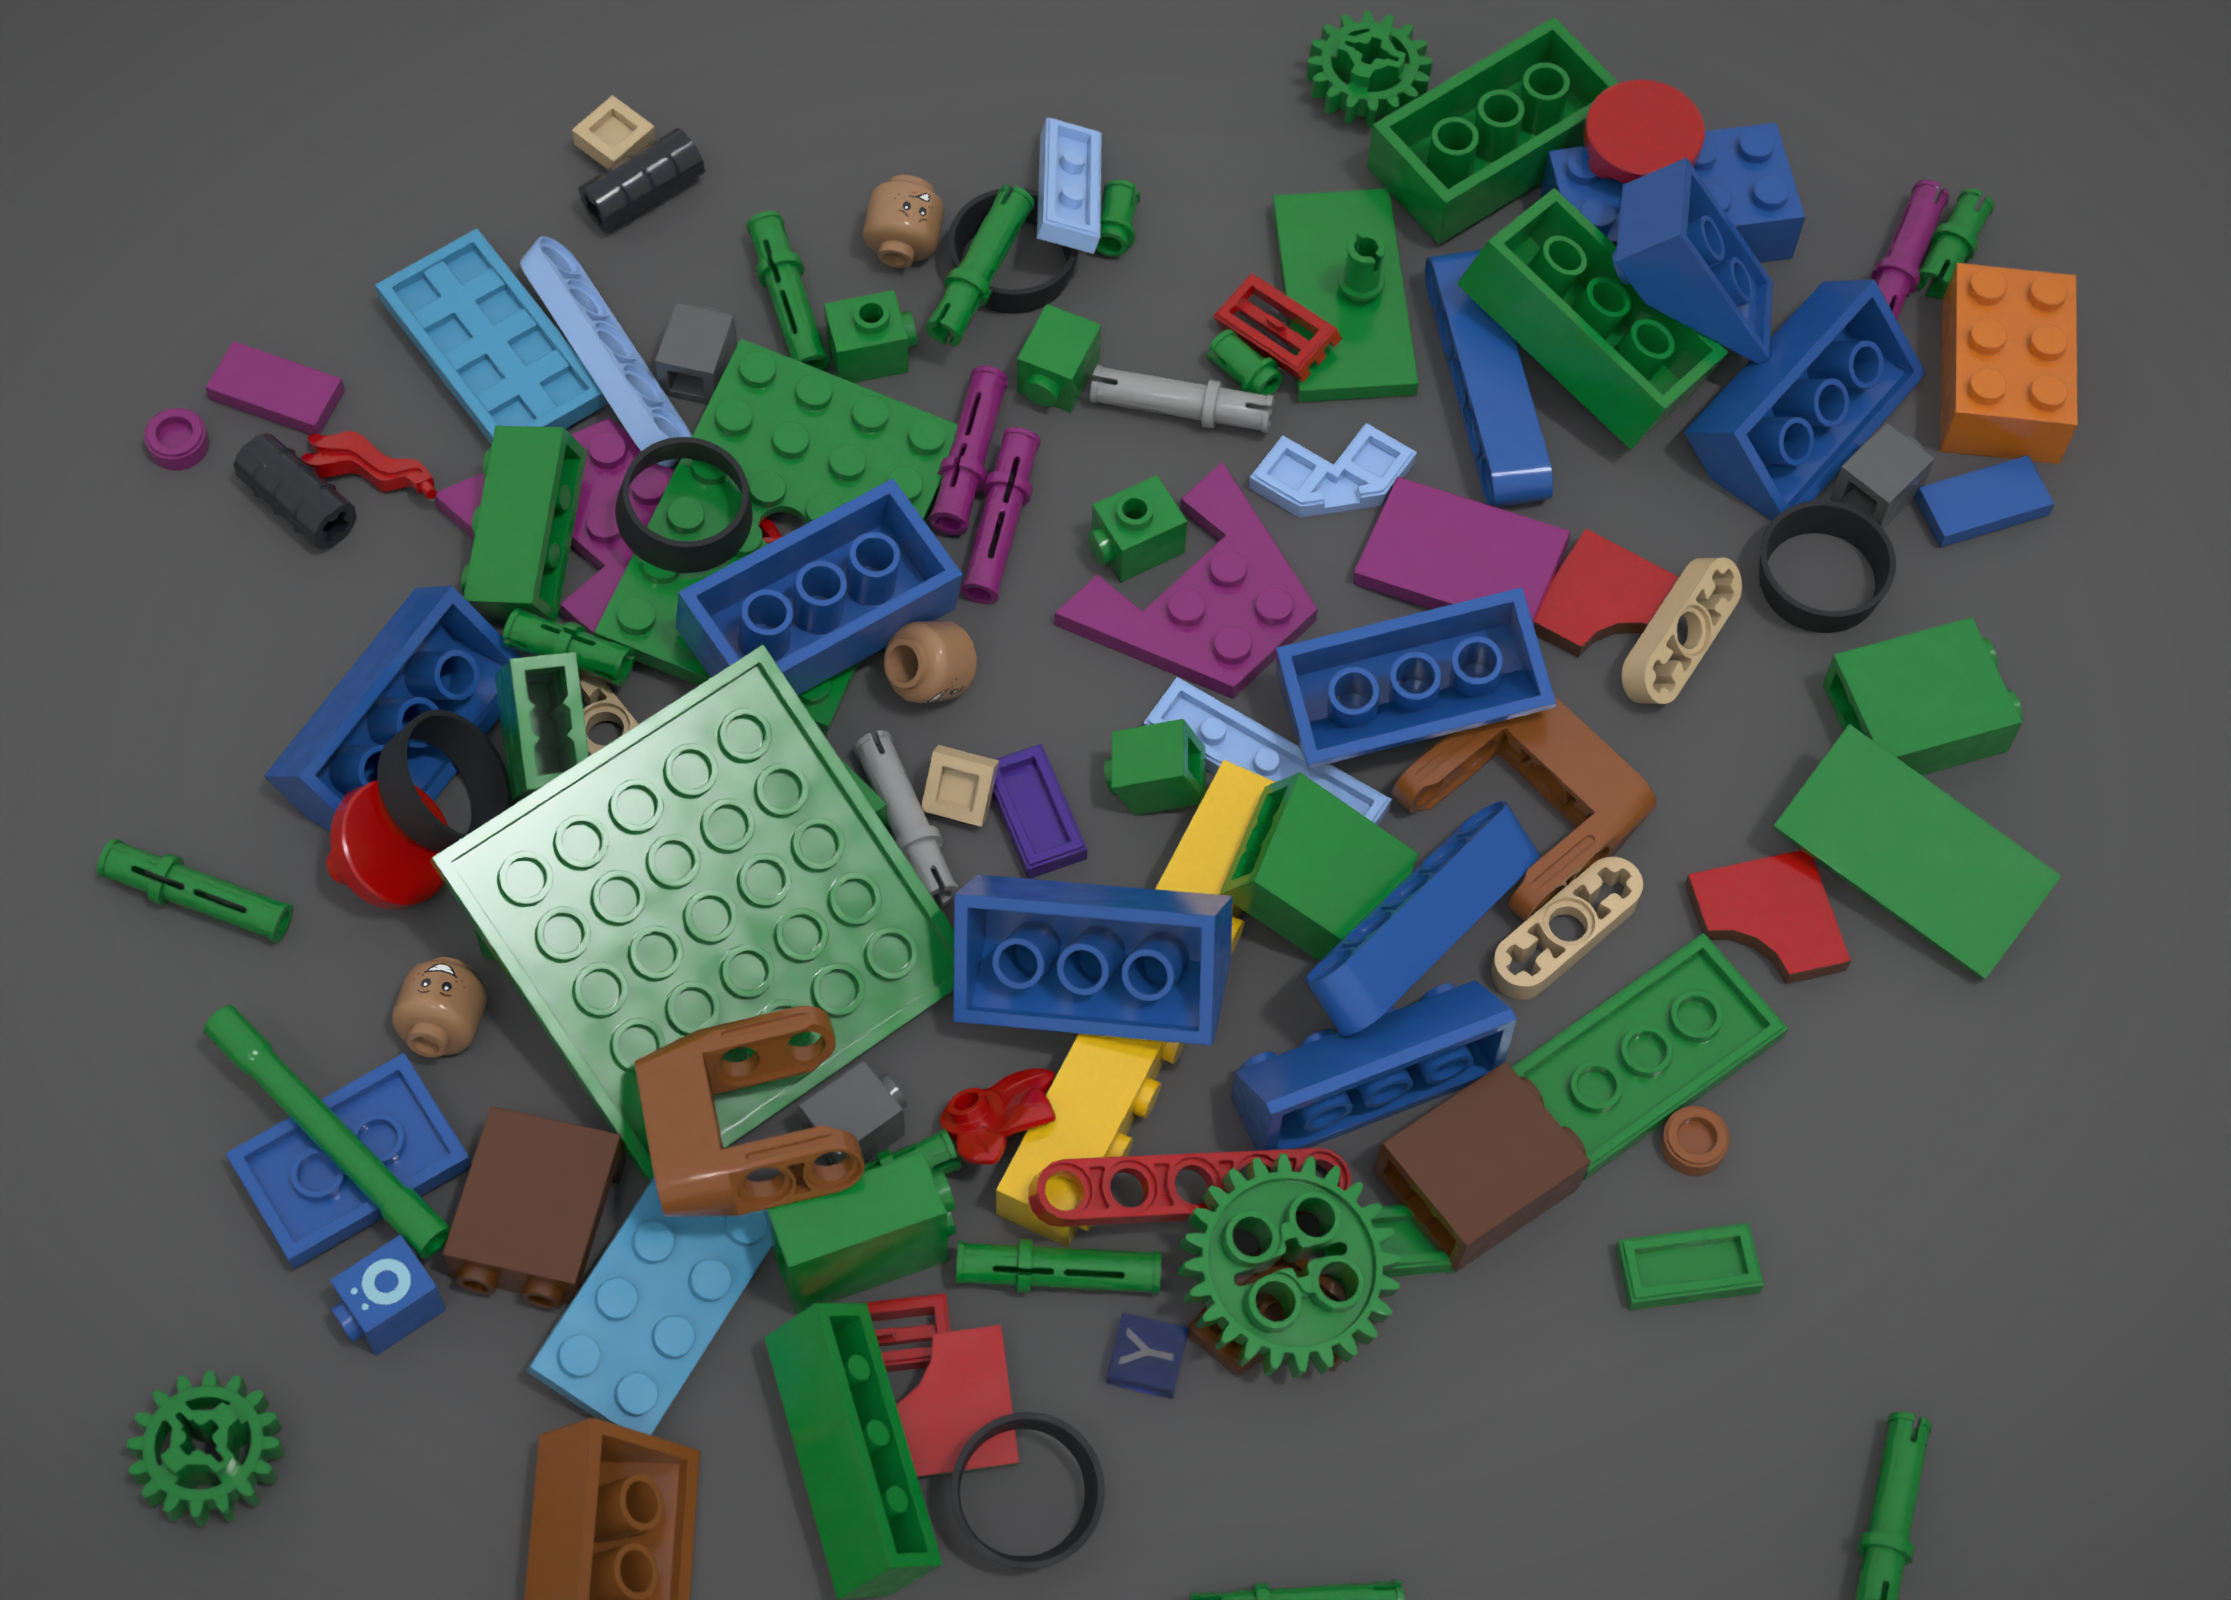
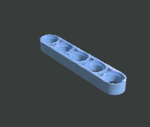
M544 236L538 238L520 260L523 272L637 447L643 451L648 446L661 440L674 437H692L690 430L575 256L565 246L552 238ZM679 459L666 460L657 464L664 467H672Z

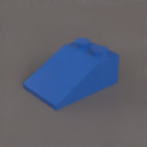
M1687 157L1624 184L1621 208L1616 216L1618 226L1617 248L1613 252V264L1620 280L1626 285L1631 284L1645 304L1757 364L1769 360L1773 280Z

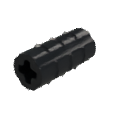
M676 128L656 141L651 140L648 146L633 155L627 154L623 161L608 170L602 169L598 176L578 188L580 199L591 219L603 232L607 233L627 220H634L635 215L652 205L657 206L661 199L676 190L682 191L683 186L705 173L704 162L693 141L682 129Z
M269 433L257 435L250 442L246 443L236 455L233 463L235 475L254 492L255 497L262 498L274 509V514L282 516L294 527L296 533L305 536L317 548L327 549L333 547L340 540L344 539L353 528L357 519L355 506L336 490L335 485L327 483L316 473L314 467L308 466L296 456L295 450L287 448L274 435Z

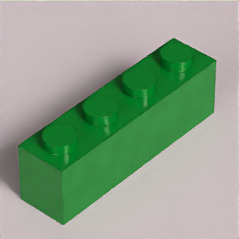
M814 1303L769 1333L764 1339L837 1600L891 1596L942 1566L943 1563L867 1303Z

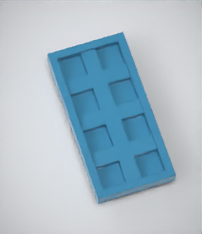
M477 228L375 284L378 299L491 445L495 426L564 427L566 429L608 405V401L577 353Z
M653 1177L525 1371L595 1418L651 1435L771 1248L772 1241L767 1209L739 1216L665 1217L655 1178Z

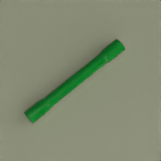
M226 1005L220 1008L207 1020L203 1028L204 1034L241 1072L250 1075L380 1209L383 1218L399 1235L401 1234L403 1239L422 1258L433 1256L446 1245L451 1227L414 1189L405 1186L274 1052L271 1043L234 1005Z

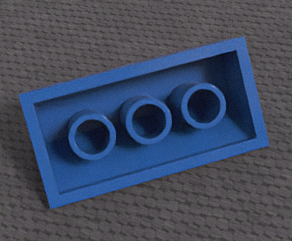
M1874 279L1823 281L1770 338L1769 360L1760 364L1750 360L1683 433L1711 480L1773 521L1784 510L1799 503L1813 501L1840 471L1841 466L1860 449L1926 375V372Z
M452 585L415 588L263 777L309 820L331 831L335 811L344 796L358 787L378 780L377 767L382 749L388 741L419 714L429 710L450 711L466 718L486 735L500 717L495 674L509 659L521 658L522 656L514 648L503 645L505 639ZM409 739L407 762L412 782L435 801L459 769L444 752L434 745L422 740Z
M1522 587L1276 648L1277 677L1293 734L1308 769L1556 708L1557 704Z
M977 874L955 893L953 1022L1212 1046L1215 1042L1231 962L1233 896Z
M1476 980L1455 987L1453 983L1442 984L1423 994L1419 1002L1398 1010L1392 1006L1377 1021L1355 1034L1341 1036L1335 1029H1324L1310 1035L1302 1041L1300 1047L1277 1056L1275 1052H1264L1253 1056L1241 1065L1240 1070L1234 1072L1231 1099L1256 1151L1310 1148L1474 1083L1506 1061L1517 1018L1512 1008Z

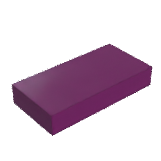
M236 341L231 343L205 387L210 400L309 435L321 433L345 391L343 381L339 377Z

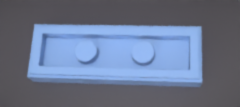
M1046 118L1040 133L1037 239L1094 254L1100 240L1102 133L1053 118Z

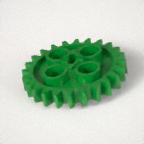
M1280 1154L1273 1162L1271 1173H1269L1264 1163L1257 1157L1246 1167L1247 1180L1241 1173L1232 1168L1222 1178L1225 1191L1211 1185L1202 1196L1210 1210L1195 1208L1189 1215L1187 1221L1201 1233L1186 1234L1180 1241L1179 1247L1188 1253L1196 1255V1258L1184 1262L1178 1269V1275L1197 1279L1198 1285L1192 1288L1183 1299L1185 1303H1205L1208 1310L1200 1317L1196 1326L1200 1329L1218 1324L1222 1331L1214 1346L1217 1350L1228 1346L1232 1341H1236L1241 1345L1238 1365L1243 1367L1252 1357L1260 1354L1263 1355L1265 1375L1271 1376L1278 1369L1282 1360H1287L1292 1377L1299 1378L1306 1372L1310 1358L1319 1373L1323 1374L1334 1366L1333 1352L1347 1363L1358 1354L1354 1339L1368 1345L1378 1336V1332L1369 1320L1384 1322L1391 1315L1393 1310L1378 1297L1392 1296L1400 1288V1283L1383 1275V1272L1394 1268L1401 1261L1400 1255L1381 1250V1245L1395 1231L1390 1227L1374 1228L1371 1220L1381 1210L1382 1206L1380 1203L1370 1204L1361 1208L1356 1202L1364 1184L1359 1181L1345 1191L1337 1186L1340 1178V1167L1335 1165L1323 1178L1316 1176L1314 1157L1308 1156L1297 1172H1292L1287 1155ZM1296 1211H1308L1318 1217L1322 1224V1237H1312L1301 1231L1296 1223ZM1243 1229L1256 1236L1260 1243V1256L1251 1257L1240 1252L1233 1242V1230ZM1334 1245H1341L1345 1251L1344 1255H1332L1314 1259L1297 1275L1292 1268H1285L1244 1286H1238L1234 1282V1276L1250 1275L1267 1271L1282 1256L1286 1262L1293 1263ZM1320 1274L1333 1275L1341 1281L1345 1288V1301L1337 1302L1330 1300L1323 1294L1319 1285ZM1266 1293L1279 1300L1284 1313L1282 1321L1274 1322L1260 1314L1255 1300L1257 1294Z

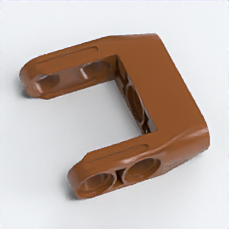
M1555 695L1556 708L1448 734L1400 776L1391 792L1392 797L1409 813L1431 810L1493 758L1500 755L1570 821L1576 829L1527 869L1524 882L1517 888L1508 902V908L1523 922L1529 919L1593 863L1605 857H1613L1656 808L1654 793L1642 776Z
M798 1006L696 1030L635 1059V1069L653 1173L665 1217L739 1216L840 1192L850 1188L860 1180L864 1173V1160L860 1143L856 1136L848 1131L825 1125L723 1148L713 1096L723 1092L812 1072L829 1058L835 1049L836 1038L828 1013L818 1007ZM811 1031L821 1035L815 1043L808 1046L797 1047L788 1043L793 1036L802 1032ZM737 1047H747L755 1050V1053L750 1058L741 1062H729L722 1059L725 1053ZM839 1151L848 1154L844 1160L834 1165L822 1166L814 1163L818 1157L828 1152ZM760 1168H775L780 1171L774 1178L767 1181L754 1182L746 1179L751 1172Z

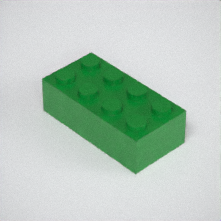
M1554 16L1374 123L1372 126L1367 168L1386 188H1389V192L1440 245L1542 183L1548 151L1585 146L1584 128L1590 106L1599 94L1619 82Z
M1553 188L1488 240L1457 285L1631 450L1696 392L1728 352L1718 342L1645 304L1631 284H1624L1616 273L1613 264V252L1616 251L1617 247L1562 194Z

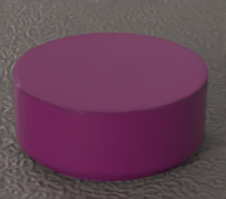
M170 408L163 410L148 422L144 431V440L151 459L158 466L167 470L179 471L191 468L206 456L210 442L205 424L198 414L189 409Z

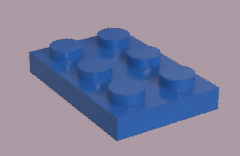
M405 1053L321 1099L405 1186L414 1189L420 1196L471 1168L472 1164L469 1155ZM290 1117L225 1153L293 1270L383 1218L380 1209Z

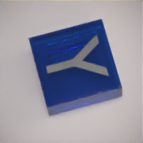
M1122 1313L1106 1384L1173 1399L1189 1328Z

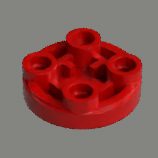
M1653 80L1624 81L1604 90L1590 106L1584 128V143L1589 154L1588 165L1591 171L1598 177L1604 179L1613 178L1625 184L1686 157L1694 167L1699 159L1705 137L1704 121L1694 102L1680 90Z
M378 780L358 787L344 796L332 820L330 831L331 851L326 858L327 870L332 879L338 884L348 885L361 899L383 909H405L426 901L436 894L444 882L430 860L440 852L419 845L399 828L383 802ZM414 785L418 795L430 812L448 826L438 805L427 793Z

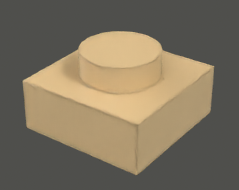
M613 95L572 129L574 145L606 169L623 161L627 154L633 155L648 146L651 140L656 141L655 126Z
M938 745L932 753L921 805L923 812L982 827L987 820L999 760Z

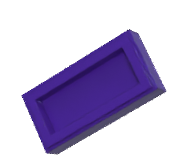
M1042 744L995 759L999 760L992 797L1027 879L1087 860L1088 849Z

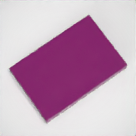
M1397 476L1354 571V584L1430 609L1522 587L1534 626L1551 582L1569 545L1570 531Z

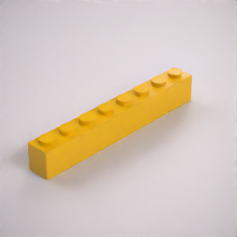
M1223 760L1155 889L1219 895L1264 787L1275 783V781ZM1233 903L1231 954L1240 939L1245 924L1243 920L1238 919L1242 909ZM1079 1033L1046 1095L1056 1114V1120L1052 1123L1027 1130L996 1189V1215L1068 1248L1078 1228L1089 1231L1092 1225L1057 1227L1039 1220L1031 1210L1028 1200L1029 1186L1034 1176L1051 1162L1061 1159L1128 1156L1133 1144V1138L1127 1136V1133L1136 1116L1144 1119L1149 1116L1162 1086V1083L1155 1079L1164 1061L1172 1064L1176 1063L1185 1043ZM1064 1176L1049 1177L1046 1182L1045 1193L1052 1206L1065 1211L1075 1209L1079 1194L1074 1183Z

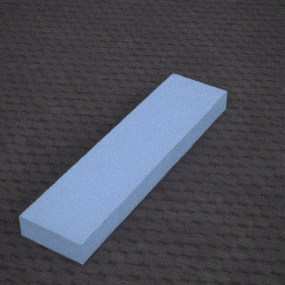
M1176 677L1143 722V726L1184 719L1205 746L1206 770L1215 775L1223 760L1275 782L1300 772L1378 826L1390 810L1391 798L1331 764L1308 769L1298 745Z

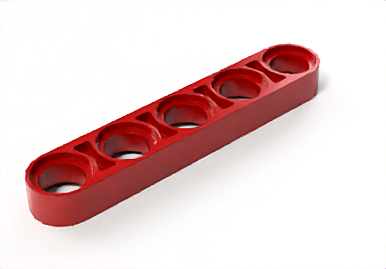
M1323 1148L1061 1159L1051 1162L1034 1176L1029 1186L1028 1200L1031 1210L1039 1220L1057 1227L1187 1221L1195 1208L1210 1209L1206 1206L1205 1202L1197 1205L1189 1204L1178 1195L1175 1187V1178L1178 1172L1182 1170H1191L1198 1173L1204 1179L1207 1190L1213 1185L1225 1191L1222 1178L1232 1168L1241 1173L1242 1169L1246 1168L1257 1157L1264 1163L1269 1173H1271L1273 1162L1280 1154L1287 1155L1292 1172H1297L1308 1156L1314 1157L1315 1165H1320L1327 1172L1336 1165L1340 1167V1178L1337 1186L1344 1191L1351 1186V1174L1347 1163L1340 1155L1330 1149ZM1128 1173L1137 1178L1143 1189V1199L1139 1206L1133 1208L1124 1207L1115 1200L1110 1189L1114 1174ZM1064 1176L1074 1183L1079 1194L1075 1209L1065 1211L1052 1206L1045 1193L1046 1182L1049 1177ZM1302 1210V1211H1296V1214H1295V1215H1313V1214H1312L1311 1212Z

